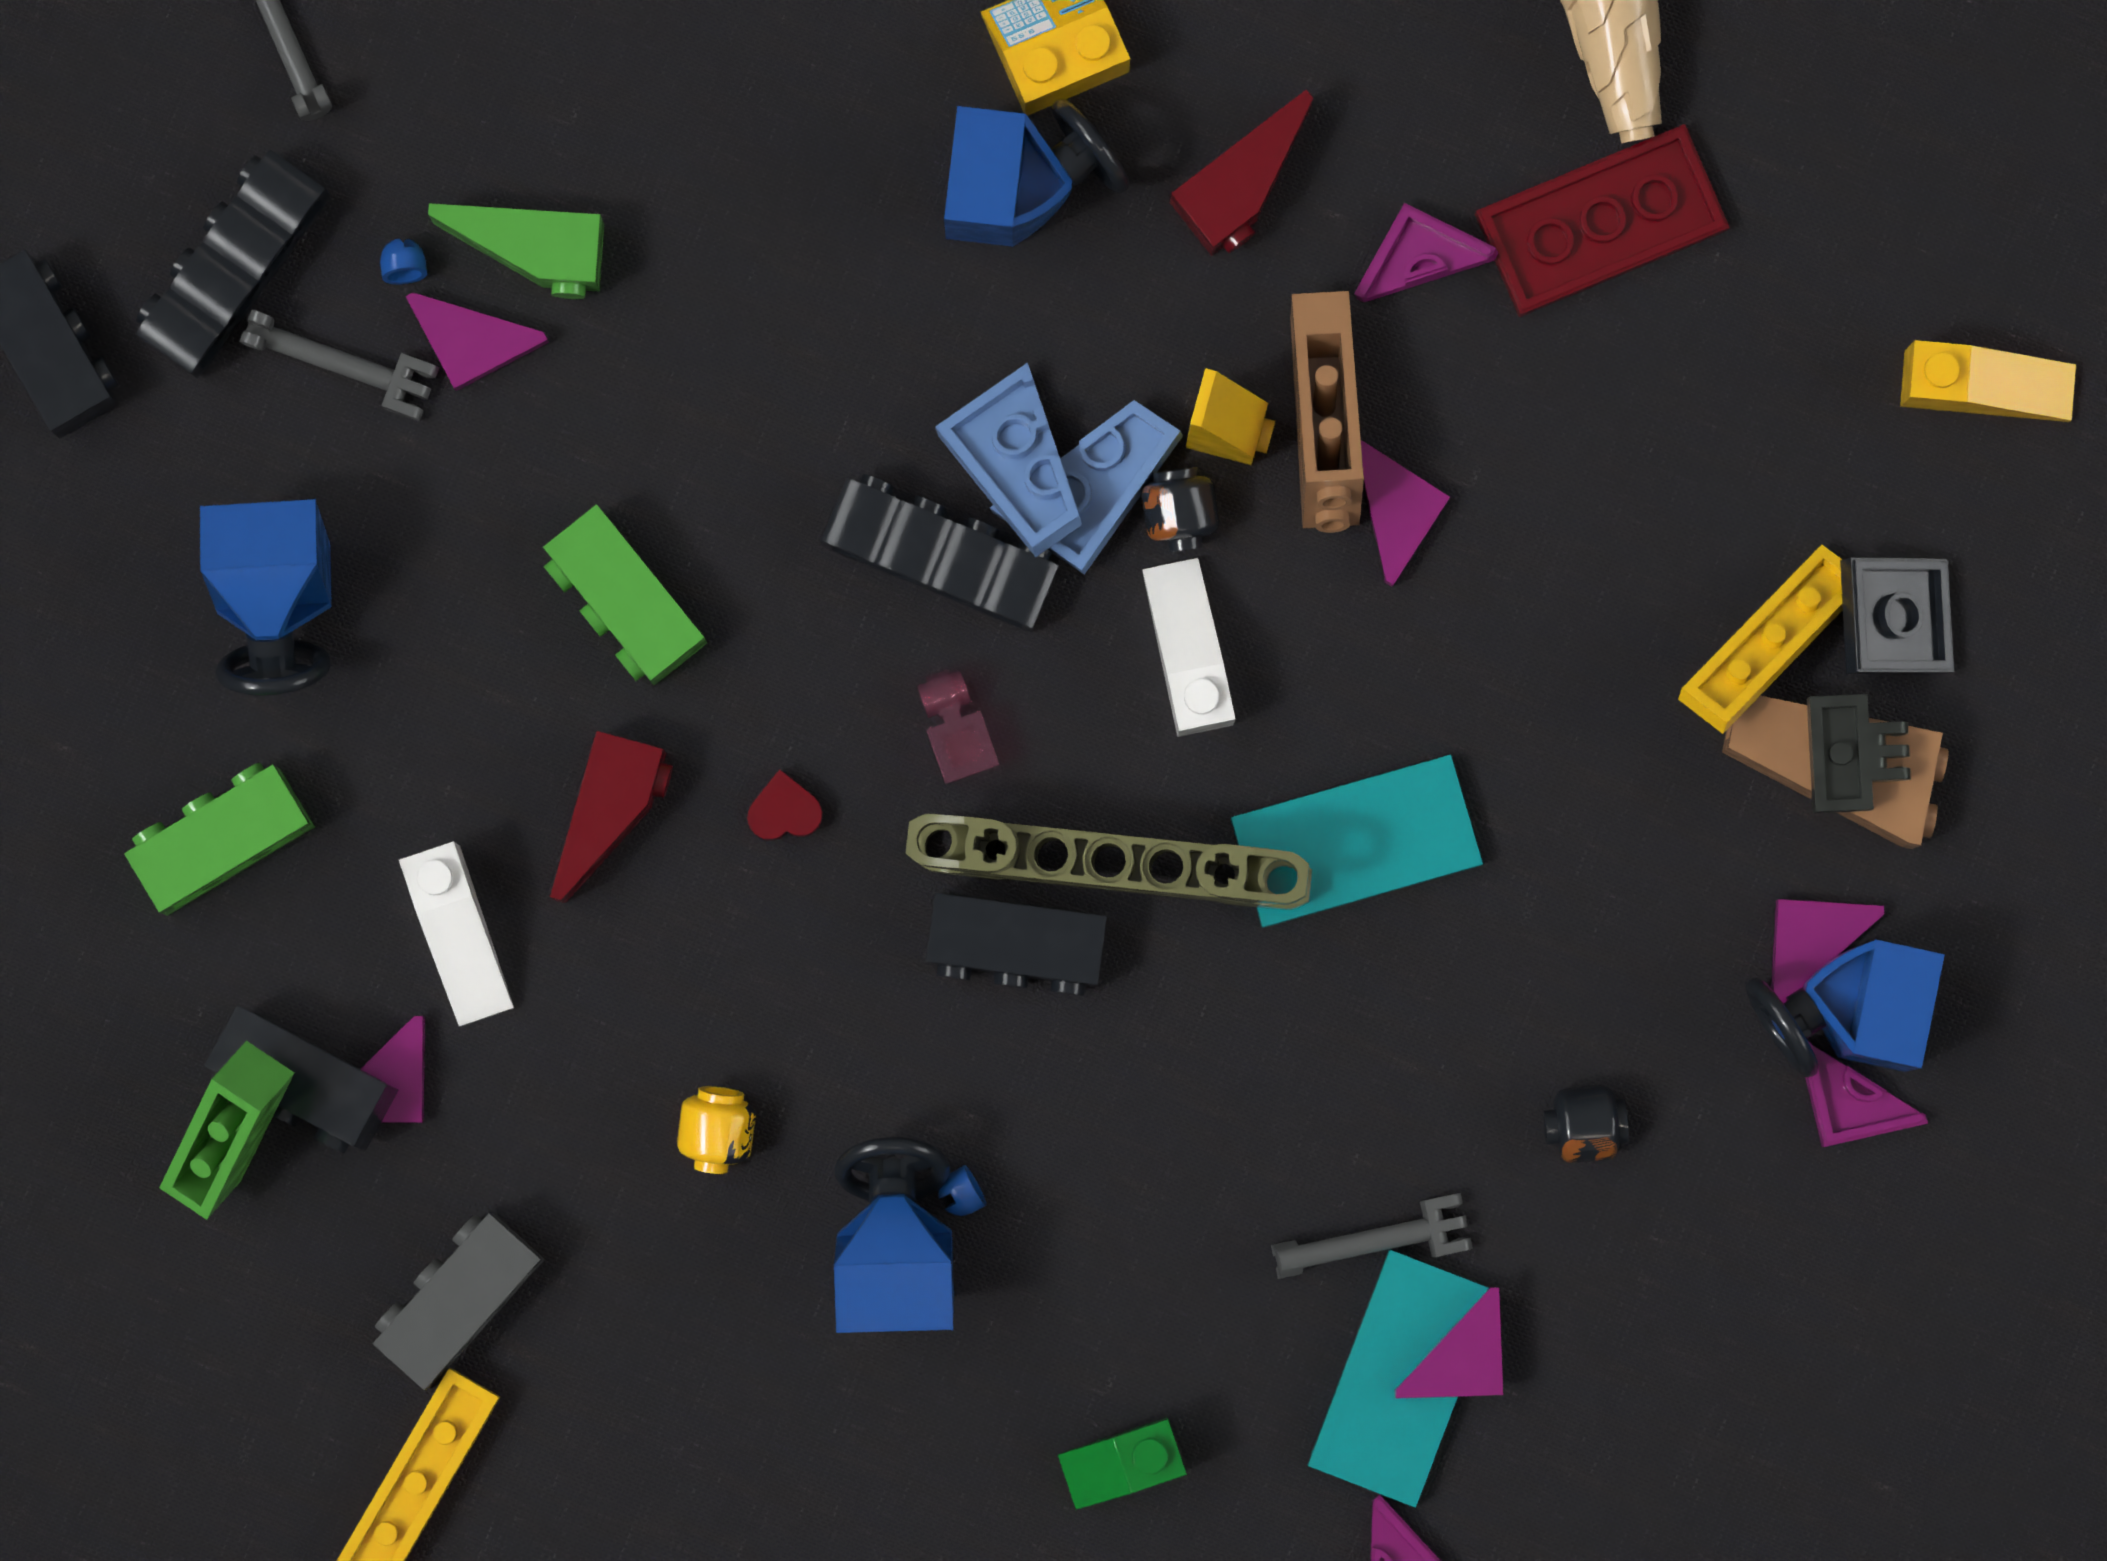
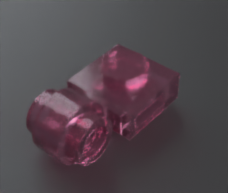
M948 669L926 676L927 682L917 685L928 718L939 714L940 718L945 721L944 724L926 730L945 784L947 785L1000 766L981 711L961 717L960 713L963 712L961 706L972 703L961 671L949 674Z

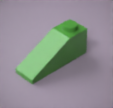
M429 203L428 215L434 225L543 288H552V296L565 299H584L586 291H600L604 222L600 214Z

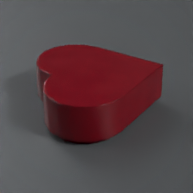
M779 769L748 810L747 821L750 829L757 837L773 841L783 837L786 833L795 837L812 835L822 823L823 812L820 803L814 796Z

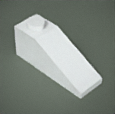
M1194 558L1142 569L1177 737L1233 726L1235 714L1199 559Z
M453 841L400 859L399 863L416 914L459 1027L514 1009L461 847Z

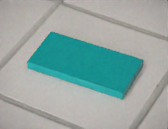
M1451 755L1230 818L1238 845L1293 852L1309 863V867L1312 869L1309 903L1293 910L1256 907L1262 928L1483 865ZM1284 866L1274 869L1269 874L1267 880L1268 890L1275 894H1285L1291 891L1297 883V872L1292 868Z
M1388 1250L1307 1466L1416 1508L1458 1397L1395 1398V1388L1404 1381L1433 1347L1482 1297L1488 1287Z

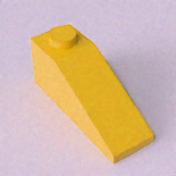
M1914 340L1904 353L1900 407L2071 422L2076 364L1972 345Z
M1205 368L1189 427L1186 448L1252 465L1255 451L1267 454L1275 421L1264 418L1268 402L1219 372Z

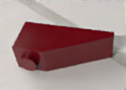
M1307 90L1299 94L1171 193L1170 204L1211 256L1223 247L1230 254L1245 244L1255 234L1251 226L1257 222L1311 109L1313 97Z
M596 731L550 898L566 903L652 808L654 797H665L673 765L664 763L667 754L664 749Z

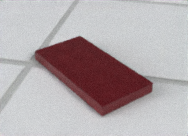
M1685 124L1475 212L1487 244L1495 247L1498 251L1495 263L1519 317L1719 235L1730 228Z

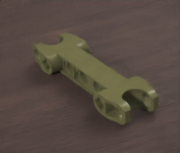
M941 814L918 816L909 821L906 854L925 869L936 873L1217 901L1230 905L1282 910L1299 908L1309 903L1312 869L1309 867V863L1302 857L1289 851L1231 844L1211 845L1011 824L993 819ZM938 831H949L952 839L949 851L938 858L929 857L927 853L929 838ZM997 840L1005 845V855L997 854V860H993L987 856L986 847H995ZM1049 841L1063 842L1068 849L1066 863L1056 871L1043 870L1038 863L1039 850ZM1106 847L1120 848L1125 854L1126 863L1124 869L1114 877L1106 878L1100 876L1095 869L1096 856ZM1164 853L1177 854L1183 861L1181 876L1172 883L1163 884L1157 882L1152 875V866L1155 859ZM1224 864L1230 865L1235 871L1234 879L1228 878V884H1221L1215 878V871H1222ZM1281 866L1294 869L1297 872L1298 879L1291 891L1285 894H1275L1268 890L1267 880L1269 874L1274 869Z

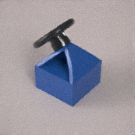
M1065 99L1056 100L1053 103L1052 112L1066 137L1051 149L1027 114L957 106L944 215L945 237L951 240L1013 247L1042 227L1070 196L1072 185L1076 187L1089 177V172L1093 171L1108 188L1116 193L1127 191L1129 188V178L1116 155L1099 132L1072 103Z
M316 499L200 506V571L217 614L245 632L247 637V645L231 651L219 661L216 667L217 680L225 688L237 693L269 696L302 690L323 679L331 667L329 654L316 644L293 639V630L332 607L330 541ZM295 657L308 659L313 664L311 666L295 663ZM250 663L248 667L236 669L243 664Z
M1874 940L1845 951L1828 961L1805 982L1803 989L1799 988L1787 996V1002L1784 1004L1776 993L1759 978H1752L1747 982L1746 993L1758 1018L1774 1043L1790 1064L1805 1077H1813L1818 1072V1061L1807 1039L1821 1029L1837 1058L1906 1072L1921 1069L1923 1065L1945 954Z
M903 1137L876 1138L848 1148L836 1161L834 1169L836 1180L845 1191L855 1197L869 1201V1205L837 1233L834 1259L836 1333L953 1330L952 1230L916 1204V1200L932 1195L946 1183L950 1174L947 1158L939 1149L928 1143ZM897 1154L907 1155L908 1157L902 1159H880L874 1156ZM932 1167L933 1171L927 1178L915 1183V1172ZM852 1169L869 1173V1183L855 1177Z

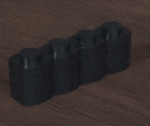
M269 150L262 159L254 156L245 165L237 179V184L241 186L237 196L229 205L222 201L213 209L203 227L208 232L204 241L195 251L189 247L178 257L170 271V276L175 278L170 288L162 297L156 293L152 295L143 305L136 318V321L141 324L136 335L196 379L203 374L217 356L231 332L249 312L263 288L281 268L297 241L309 229L330 198L326 188L272 150Z
M862 474L860 482L849 478L846 479L821 538V545L823 547L879 569L896 578L930 590L954 602L981 611L1000 621L1028 632H1033L1059 569V565L1049 561L1052 555L1050 550L1047 549L1035 557L1022 540H1020L1018 547L997 540L999 530L991 525L968 518L964 526L944 518L947 509L931 500L920 496H915L912 504L891 496L894 489L892 485L866 474Z

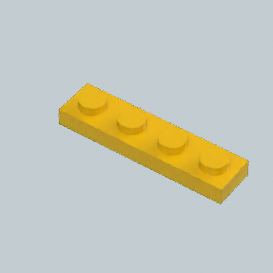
M1821 544L1682 687L1678 700L1724 734L1843 610L1840 560L1842 559Z
M448 1369L337 1561H405L499 1401V1395L456 1370Z

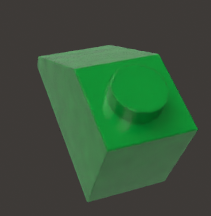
M1167 1417L1057 1454L1076 1510L1132 1494L1187 1475Z

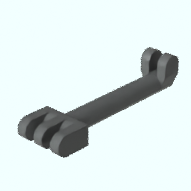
M255 0L297 95L291 97L300 119L312 121L325 116L333 106L323 84L317 85L281 1Z
M251 310L247 320L249 322L247 329L243 331L239 341L241 344L260 351L268 348L385 390L387 392L381 405L383 409L416 421L421 420L424 410L417 405L405 403L403 400L406 393L428 400L432 389L411 381L414 372L426 378L436 379L439 371L438 366L401 353L394 370L274 327V319L271 316Z
M1461 1193L1420 1201L1423 1219L1298 1245L1295 1240L1273 1244L1271 1248L1273 1256L1276 1257L1278 1279L1302 1274L1305 1267L1425 1241L1429 1242L1432 1258L1473 1249L1471 1238L1462 1237L1448 1242L1446 1231L1468 1227L1466 1215L1444 1220L1441 1210L1442 1208H1456L1463 1204Z

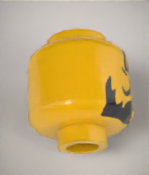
M703 1086L698 1088V1095L690 1096L683 1101L677 1147L681 1154L695 1160V1170L712 1174L728 1173L729 1164L741 1163L750 1156L756 1114L753 1107L743 1101V1092L725 1087Z

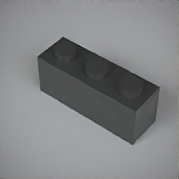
M488 1213L483 1220L473 1215L453 1237L452 1241L459 1247L443 1264L438 1258H435L414 1281L413 1284L420 1289L414 1298L405 1307L397 1301L375 1325V1328L381 1334L372 1344L423 1390L430 1389L545 1260L494 1213Z

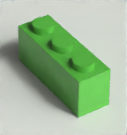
M597 504L543 546L552 559L543 567L564 593L573 586L588 603L579 610L600 637L608 631L613 634L623 647L615 656L635 681L646 675L655 686L707 644L704 636Z
M261 763L254 764L231 779L235 786L216 799L212 792L206 793L182 808L186 817L165 828L162 822L156 823L132 838L136 846L125 852L124 855L159 913L166 916L170 915L315 828L280 768L272 764L264 769Z
M246 1040L211 1079L159 1188L207 1220L241 1182L294 1072Z

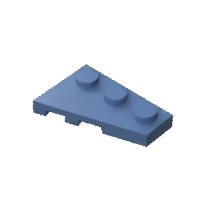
M1028 363L935 426L941 441L1035 557L1082 525Z
M1133 400L1082 438L1078 446L1060 458L1082 525L1048 548V550L1085 575L1141 496L1144 486L1151 482L1153 473L1158 472L1183 437L1181 431ZM992 505L990 507L991 511L1006 521L995 506Z

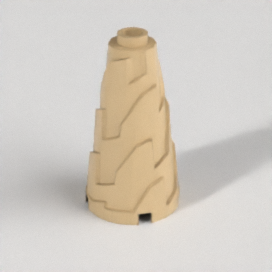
M1560 0L1565 10L1579 57L1585 63L1591 86L1600 101L1609 134L1619 133L1621 143L1655 137L1653 126L1662 124L1659 96L1661 67L1658 47L1661 43V26L1658 0Z

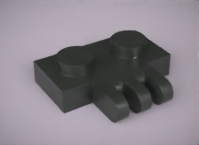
M1868 694L1810 696L1807 698L1813 813L1871 811L1874 809L1872 782L1911 780L1910 768L1903 766L1887 768V758L1910 757L1909 745H1886L1887 735L1902 736L1909 734L1908 722L1869 723Z

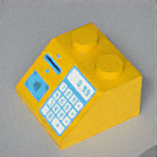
M1007 0L981 11V16L1022 110L1027 116L1053 105L1058 99L1066 100L1129 73V54L1104 0Z

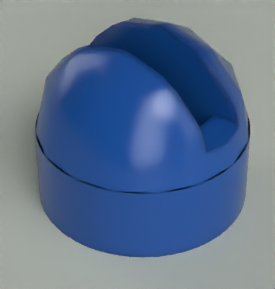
M395 239L385 245L380 258L381 275L384 282L389 284H409L420 281L427 276L423 250L414 240L407 239L403 243L400 239Z
M966 1165L951 1172L946 1183L938 1190L939 1199L949 1194L952 1195L955 1202L949 1204L944 1209L954 1216H966L987 1206L979 1184Z

